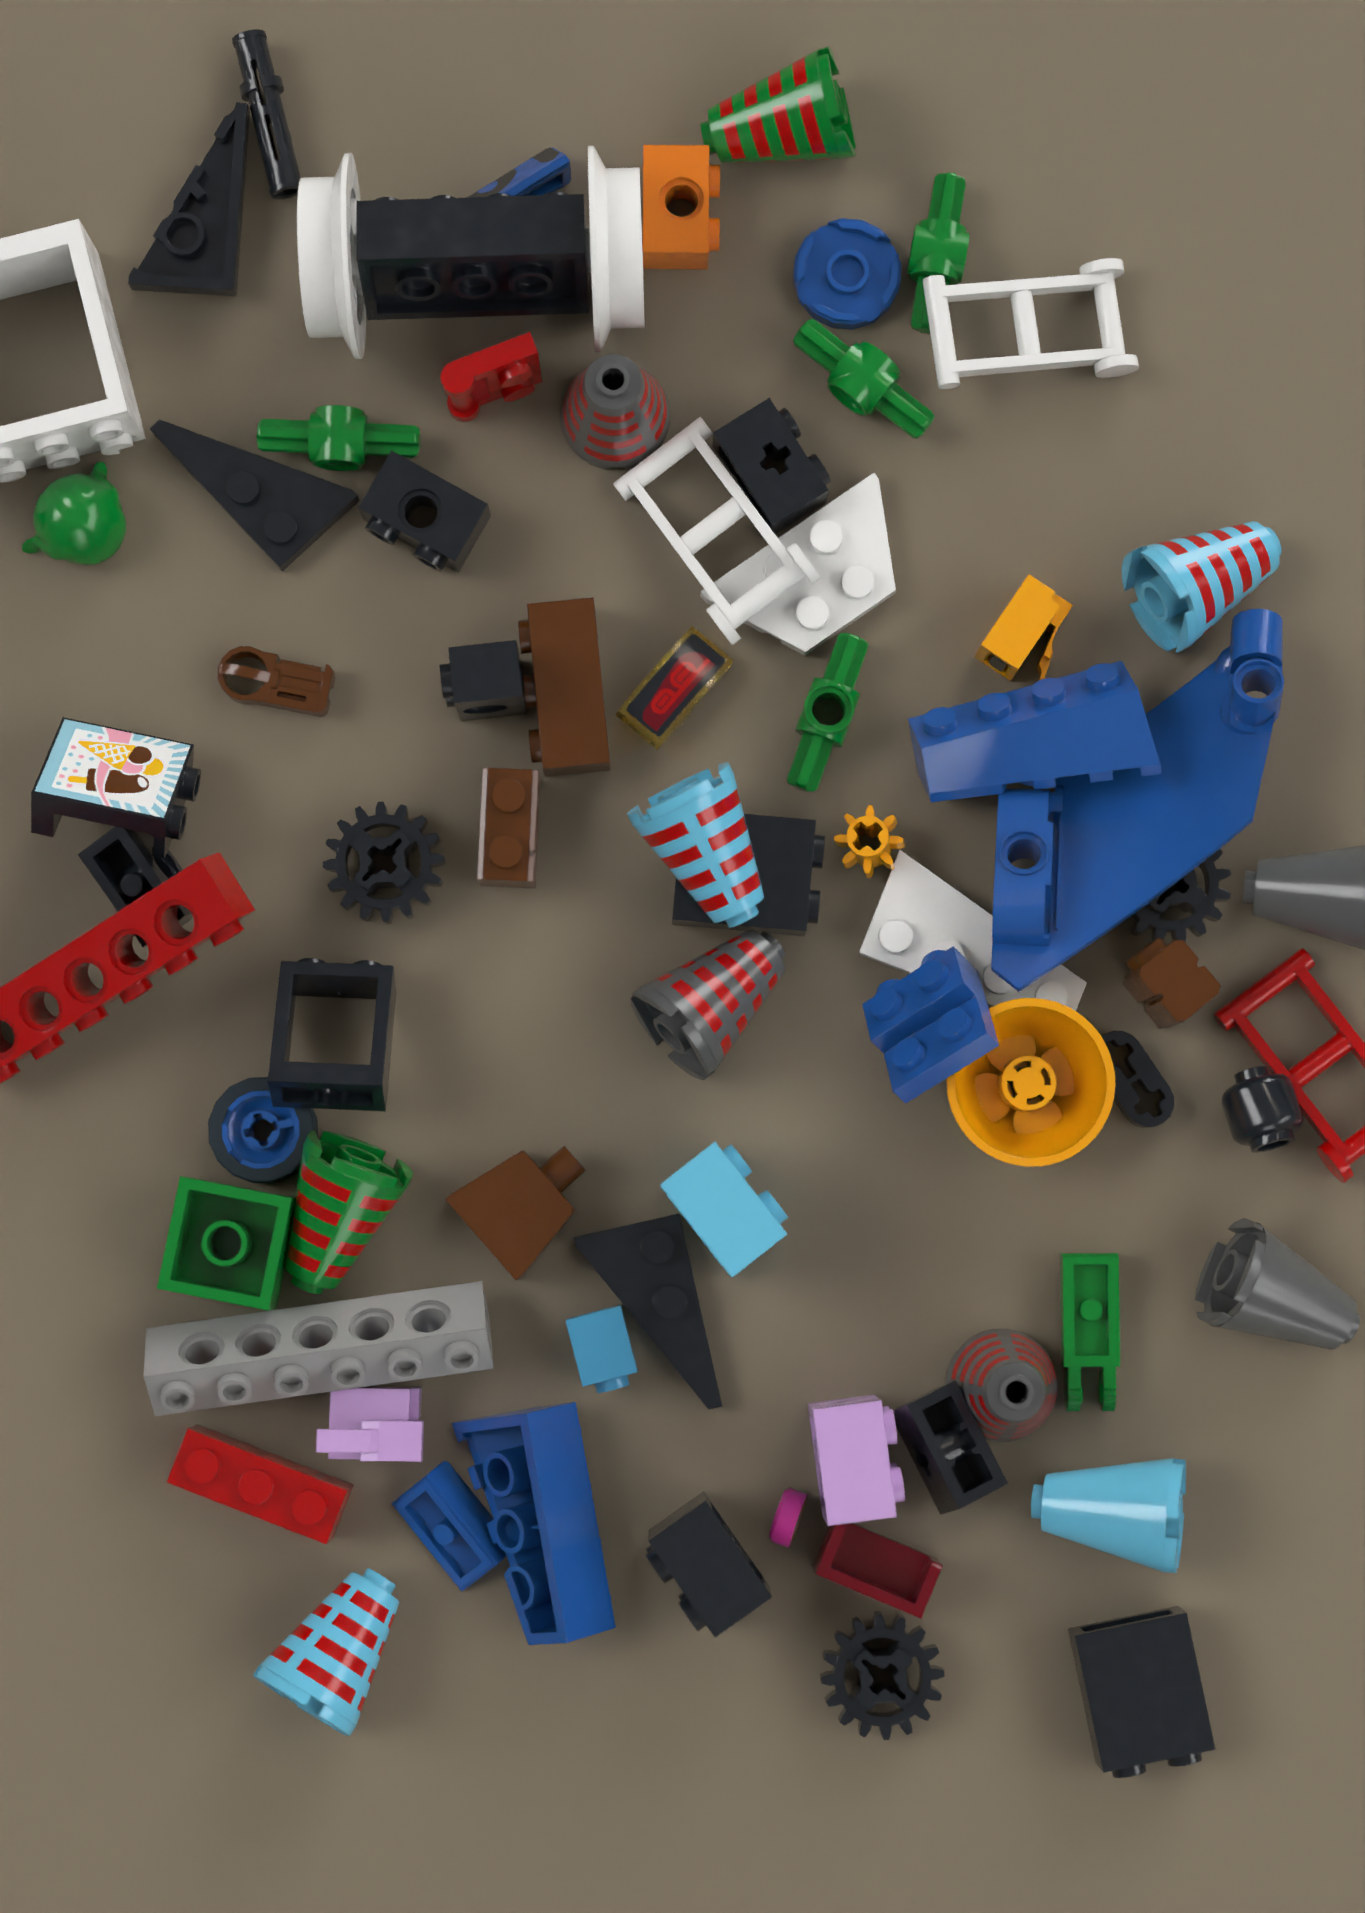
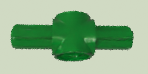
M951 172L940 173L935 176L928 218L915 224L907 274H910L911 280L916 282L917 285L910 324L912 329L923 334H930L922 280L929 276L943 275L946 285L961 283L967 257L970 233H967L966 227L960 224L966 181L965 178Z
M809 319L799 328L793 339L794 345L830 373L827 379V387L833 396L845 407L860 416H866L867 414L871 416L877 410L913 439L920 438L928 430L935 417L933 412L897 385L901 377L899 375L900 370L883 351L864 341L861 344L856 342L849 347L815 319Z
M344 405L319 406L315 409V412H311L309 421L259 420L256 433L259 450L263 452L309 453V460L315 467L331 471L359 470L362 468V464L366 465L368 456L388 457L391 450L405 458H415L420 452L421 444L419 427L415 425L369 423L368 415L363 410Z
M840 633L837 636L823 678H813L795 728V731L802 736L786 778L787 783L798 790L814 793L819 787L832 748H840L843 745L860 698V693L854 690L869 648L868 642L857 635ZM822 700L834 701L842 709L843 719L835 725H823L813 716L812 707Z

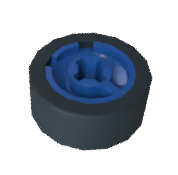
M268 1077L247 1078L230 1086L215 1102L208 1120L209 1144L217 1161L231 1175L252 1183H276L297 1174L300 1169L303 1144L308 1132L315 1130L318 1137V1120L312 1108L273 1107ZM260 1120H267L269 1123L274 1124L275 1131L271 1132V1135L267 1138L268 1141L262 1142L254 1135V1126Z

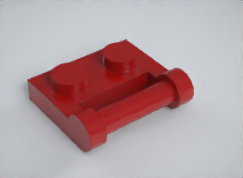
M530 332L454 360L445 365L440 376L442 388L448 394V411L452 418L460 422L473 420L479 414L481 405L503 397L505 402L524 398L535 390L534 385L542 382L539 355Z

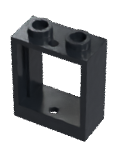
M303 958L297 962L281 961L268 1073V1085L273 1107L386 1111L397 993L394 967L392 965H381L371 960H361L353 964L326 963L316 958ZM296 996L376 999L370 1065L289 1062Z

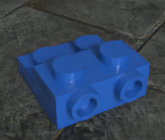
M954 946L946 951L935 950L928 953L922 959L921 966L901 980L890 979L884 981L878 986L875 996L862 1004L870 1040L884 1053L892 1090L905 1104L999 1046L979 973Z

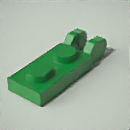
M1060 1253L1061 1366L1065 1367L1064 1401L1066 1411H1080L1081 1403L1083 1402L1081 1367H1100L1097 1391L1098 1403L1102 1411H1114L1116 1407V1367H1120L1119 1254Z

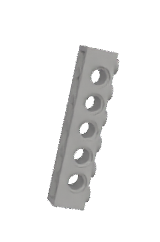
M483 1281L146 1328L144 1380L155 1416L494 1369L491 1326Z

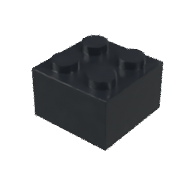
M704 1491L649 1529L648 1542L650 1546L646 1548L648 1553L645 1555L664 1583H667L672 1578L675 1579L683 1593L678 1595L681 1600L678 1603L697 1631L707 1626L716 1638L772 1598L768 1583Z

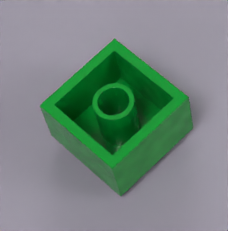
M180 1176L156 1289L267 1311L277 1309L285 1272V1260L295 1198Z

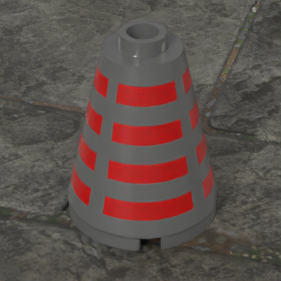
M609 354L595 360L572 380L561 404V425L569 446L582 460L601 469L609 470V467H623V470L635 467L660 448L664 442L669 428V403L663 387L649 371L625 356Z
M747 930L639 987L630 998L631 1006L639 1022L656 1045L664 1040L674 1049L668 1057L678 1067L694 1078L705 1080L718 1068L784 974L785 965L782 959L785 957V951L780 943L768 932L763 931L759 934L753 930Z
M1010 1329L986 1330L969 1338L952 1356L945 1377V1384L956 1380L985 1439L995 1442L1019 1440L1038 1430L1050 1416L1058 1394L1056 1369L1047 1351L1030 1336ZM1017 1381V1391L1008 1400L1005 1394L1006 1387L1009 1383Z

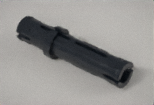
M259 29L247 30L238 33L232 38L243 79L239 89L242 100L249 103L258 145L270 186V195L273 199H287L298 195L301 177L280 96L284 92L282 78L274 73L265 31ZM257 70L259 71V75H260L259 78H260L261 86H262L263 91H264V95H265V99H266V105L264 104V98H263L262 90H261V88H260V84H259V80H258V76H257ZM271 124H272V127H273V131H274V135H275V139H276V143H277V147H278V151H279V155H280V160H278V156H277V152H276V148H275V144H274V140H273V136H272V132H271V128H270V125H271Z

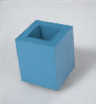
M617 1305L566 1319L582 1387L595 1384L598 1394L630 1385L627 1375L637 1373L638 1368L622 1306Z

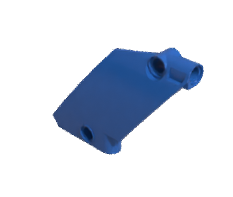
M1249 609L1235 615L1231 625L1230 646L1223 650L1216 661L1146 713L1160 760L1162 774L1141 777V769L1132 768L1113 771V780L1090 783L1089 774L1059 777L1055 779V792H1049V789L1006 788L1003 794H998L991 970L1018 992L1082 951L1146 906L1253 822L1273 724L1279 716L1285 682L1282 673L1283 621L1279 614L1266 609ZM1259 691L1266 694L1267 697L1253 698L1246 693ZM1018 859H1029L1035 862L1036 865L1028 869H1020L1013 866L1012 862Z

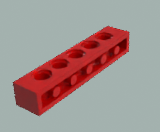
M220 852L197 860L0 987V1084L21 1072L16 1062L31 1053L35 1061L65 1044L60 1034L75 1025L81 1033L108 1017L109 1014L104 1007L108 1003L120 997L125 1005L152 989L154 986L149 980V977L165 968L168 975L171 976L195 962L199 958L193 949L210 939L214 947H217L244 930L239 920L255 911V908ZM180 905L186 907L193 916L194 927L192 932L185 930L178 921L177 911ZM134 935L140 936L146 942L149 951L147 960L141 959L135 953L132 945ZM90 963L97 966L103 975L102 989L96 987L89 978L88 968ZM46 992L50 993L58 1003L59 1012L57 1016L52 1015L45 1006L44 996ZM2 1021L8 1023L14 1032L13 1044L6 1041L1 1033Z

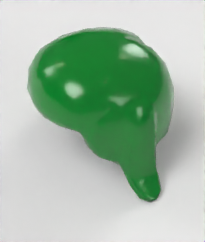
M97 462L90 476L82 473L68 474L54 480L37 499L33 517L36 535L22 543V551L24 553L43 552L55 560H64L69 563L88 566L104 562L118 551L125 538L126 519L119 501V493L114 485L107 480L108 469L104 462Z

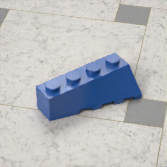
M1122 661L1111 664H1096L1085 671L1059 678L1041 679L1030 686L1004 693H990L975 701L949 708H935L926 714L908 719L917 772L931 802L1003 794L1007 787L1006 784L1019 782L1026 786H1034V790L1056 787L1055 779L1089 774L1090 783L1113 780V771L1140 768L1141 777L1162 774L1160 760L1139 690Z
M576 1402L533 1407L451 1423L457 1441L466 1440L475 1465L467 1468L474 1490L483 1488L494 1520L486 1523L493 1544L497 1543L506 1553L510 1567L504 1573L528 1645L569 1643L616 1628Z

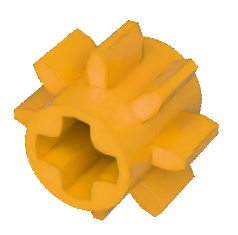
M868 805L865 816L857 819L846 813L844 817L848 825L847 835L839 834L834 836L836 846L850 848V851L842 859L844 867L846 869L851 868L858 862L863 866L867 878L872 877L875 867L883 864L888 869L894 870L895 866L891 858L892 849L905 848L904 838L889 835L897 825L896 817L890 815L882 821L876 817L872 805ZM865 833L871 838L877 836L881 846L876 850L869 846L862 848L859 838Z

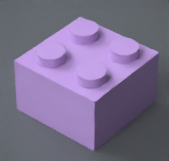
M875 1395L807 1403L821 1512L826 1524L831 1526L897 1517L895 1503L905 1501L901 1467H897L896 1462L890 1463L888 1445L897 1444L893 1409H889V1406L882 1407V1401Z

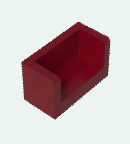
M855 1523L829 1526L812 1565L816 1575L922 1619L943 1567L936 1557Z

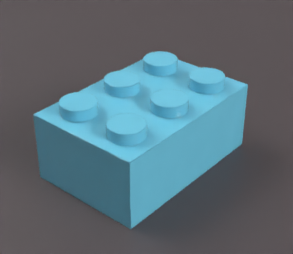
M714 1142L661 1183L660 1188L730 1277H734L787 1235L780 1224L788 1216L767 1190L757 1196L744 1178L752 1170L737 1150L730 1144L722 1151L718 1144Z

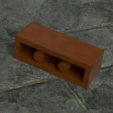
M594 597L527 604L529 620L518 621L521 654L532 653L534 671L532 675H523L526 708H537L539 729L529 730L532 763L542 762L545 777L609 771L611 768Z

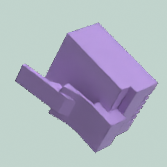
M367 1386L331 1391L329 1429H317L316 1452L328 1453V1459L421 1462L423 1460L424 1420H420L422 1387Z

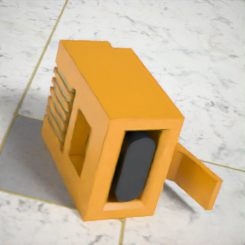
M1028 574L980 645L974 658L1011 681L1046 630L1051 635L1037 665L1038 681L1044 679L1053 654L1052 642L1054 636L1073 605L1055 594L1054 590Z

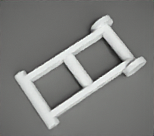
M1118 258L1091 261L1079 268L1080 275L946 285L943 275L924 278L922 281L938 388L951 389L960 385L959 377L1094 366L1095 376L1099 378L1119 377L1137 371L1139 369L1137 356L1125 353L1114 281L1115 278L1124 274L1123 261ZM1094 290L1102 348L1041 353L1032 295ZM1010 297L1019 355L957 361L948 302Z
M699 417L616 480L613 485L625 501L633 495L637 497L714 601V604L707 608L706 611L733 645L741 639L735 630L737 627L806 576L813 585L821 579V576L795 542L788 548L783 546L705 442L713 433L703 419ZM697 448L733 497L680 537L644 487L693 449ZM747 515L783 565L730 605L694 554Z

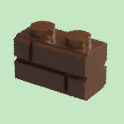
M482 769L477 880L480 886L536 888L539 830L538 803L540 802L541 787L539 770Z
M1158 937L1125 962L1131 972L1124 977L1125 979L1122 984L1138 1003H1146L1144 1011L1159 1029H1167L1186 1021L1219 994L1221 987L1205 966H1197L1199 958L1183 939L1174 940L1166 945Z

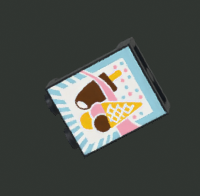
M63 717L31 792V833L54 837L63 815L149 833L154 837L153 856L165 858L171 840H181L187 819V807H184L186 800L194 802L198 794L201 769L193 768L194 744Z

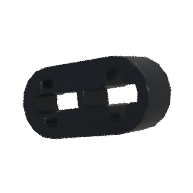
M1111 1031L1102 1035L1106 1044L1110 1041L1115 1047L1125 1045L1130 1052L1125 1056L1124 1062L1133 1075L1126 1078L1117 1065L1114 1066V1102L1124 1117L1131 1124L1140 1128H1151L1163 1124L1171 1116L1174 1109V1096L1169 1085L1139 1041L1127 1032ZM1136 1080L1146 1093L1154 1091L1159 1093L1161 1100L1155 1104L1158 1111L1155 1117L1149 1112L1138 1114L1135 1111L1134 1105L1140 1099L1131 1084Z

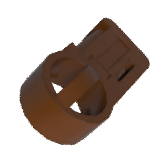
M239 646L230 650L222 657L218 666V681L223 691L233 701L240 704H257L323 717L329 710L330 688L334 687L335 673L327 664L325 671L322 672L321 667L283 659L280 661L277 654L263 652L251 646ZM243 657H252L266 666L267 671L233 663ZM227 675L264 682V685L257 692L249 695H240L232 688H229Z

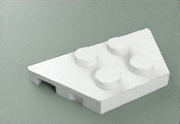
M875 473L866 477L778 538L785 548H788L795 542L819 573L821 579L812 585L806 576L745 621L744 624L761 633H768L781 641V644L805 656L894 595L896 588L880 483ZM767 545L714 583L731 605L780 568L783 563L771 547ZM706 590L700 591V596L704 602L713 605L714 601Z

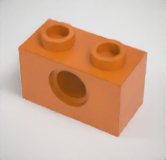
M643 145V269L708 270L709 251H719L720 218H709V198H720V164H709V145ZM676 199H686L692 202L696 209L688 216L679 217L670 213L667 206Z

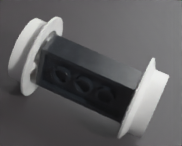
M588 146L590 227H586L584 194L549 192L544 195L511 196L504 193H496L487 197L455 198L449 195H438L430 199L399 200L394 197H380L375 200L361 201L355 160L352 153H345L335 177L301 178L298 186L297 245L299 279L304 321L309 338L343 337L354 358L362 359L366 340V315L367 320L588 314V272H591L595 352H601L611 329L645 328L640 167L605 168L595 147Z

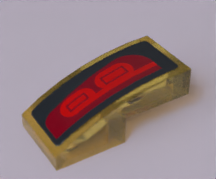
M691 626L637 686L615 715L658 750L691 715L695 706L729 671L734 660L695 627Z

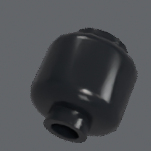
M1257 1066L1235 1074L1236 1084L1229 1087L1221 1098L1234 1141L1240 1145L1250 1146L1253 1153L1274 1150L1292 1143L1295 1140L1293 1133L1302 1126L1303 1115L1290 1078L1284 1074H1269L1267 1066Z

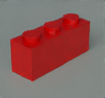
M199 1424L187 1428L166 1483L323 1544H327L333 1539L354 1486L351 1483Z

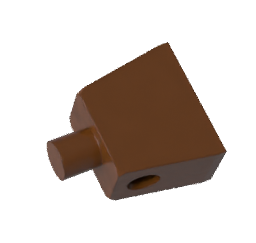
M565 1146L560 1148L540 1167L522 1150L453 1192L445 1200L515 1280H519L576 1211L561 1192L586 1170Z

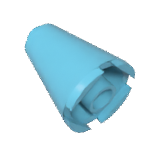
M1168 1458L1048 1473L1045 1476L1044 1485L1034 1484L1031 1518L1041 1519V1530L1164 1573H1177L1184 1525L1183 1495H1186V1460Z

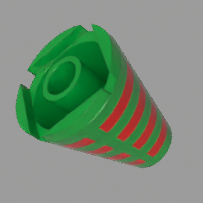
M827 46L817 49L709 108V121L700 123L704 145H709V155L717 153L721 163L833 160L856 156L854 151L856 149L855 137L844 87L840 88L838 80H833V76L840 73L831 48Z
M315 1130L308 1132L303 1144L285 1260V1270L293 1276L291 1279L293 1285L313 1294H322L324 1288H337L408 1188L413 1177V1171L408 1165L397 1158L392 1168L382 1162L386 1151L347 1135L323 1130L320 1139H318Z

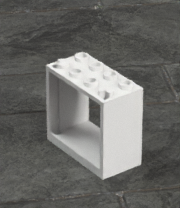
M79 219L0 238V300L77 281L107 399L0 426V483L18 480L27 474L26 469L46 464L50 469L69 467L80 461L79 456L101 451L103 455L120 454V449L132 447L133 442L146 439L100 256Z

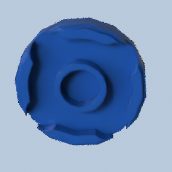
M840 218L828 222V225L822 226L816 231L814 230L804 238L795 256L793 285L799 303L813 319L831 328L854 330L873 324L889 311L900 289L902 264L898 252L896 254L890 239L881 229L864 220Z

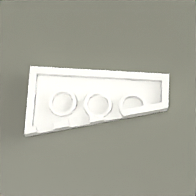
M898 851L894 861L895 869L890 871L859 950V955L910 974L921 966L922 959L928 953L935 950L946 951L954 946L978 971L988 1006L993 1007L1002 1002L1019 998H1040L1055 1001L1075 1011L1077 1010L1087 982L1063 965H1059L1018 992L991 970L993 915L903 851Z

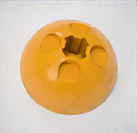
M1019 998L1002 1002L989 1008L999 1046L946 1078L948 1101L958 1126L976 1147L1005 1163L1017 1166L1038 1167L1058 1163L1074 1156L1089 1145L1101 1131L1108 1119L1114 1100V1065L1102 1036L1081 1014L1066 1005L1047 999ZM1007 1081L1012 1082L1013 1089L1017 1094L1014 1098L1012 1097L1014 1093L1011 1090L1010 1083H1007Z

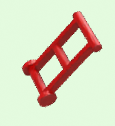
M1301 948L1213 1015L1226 1032L1235 1026L1262 1063L1267 1066L1271 1074H1284L1290 1078L1303 1116L1323 1140V1143L1316 1147L1319 1157L1330 1172L1340 1182L1345 1183L1354 1176L1349 1165L1365 1154V1126L1345 1141H1342L1302 1090V1087L1350 1051L1365 1069V1043L1310 974L1309 970L1315 966V962L1309 953ZM1296 980L1337 1034L1287 1070L1248 1020L1247 1016Z

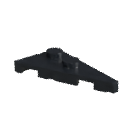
M236 102L234 110L222 120L214 134L215 142L201 165L198 166L196 164L173 202L172 213L161 221L153 235L155 241L139 268L136 269L134 267L129 274L128 285L131 290L237 296L250 109L247 103Z
M159 419L150 428L153 435L281 571H284L360 501L357 494L349 488Z
M679 1213L574 1237L576 1247L708 1409L722 1407Z

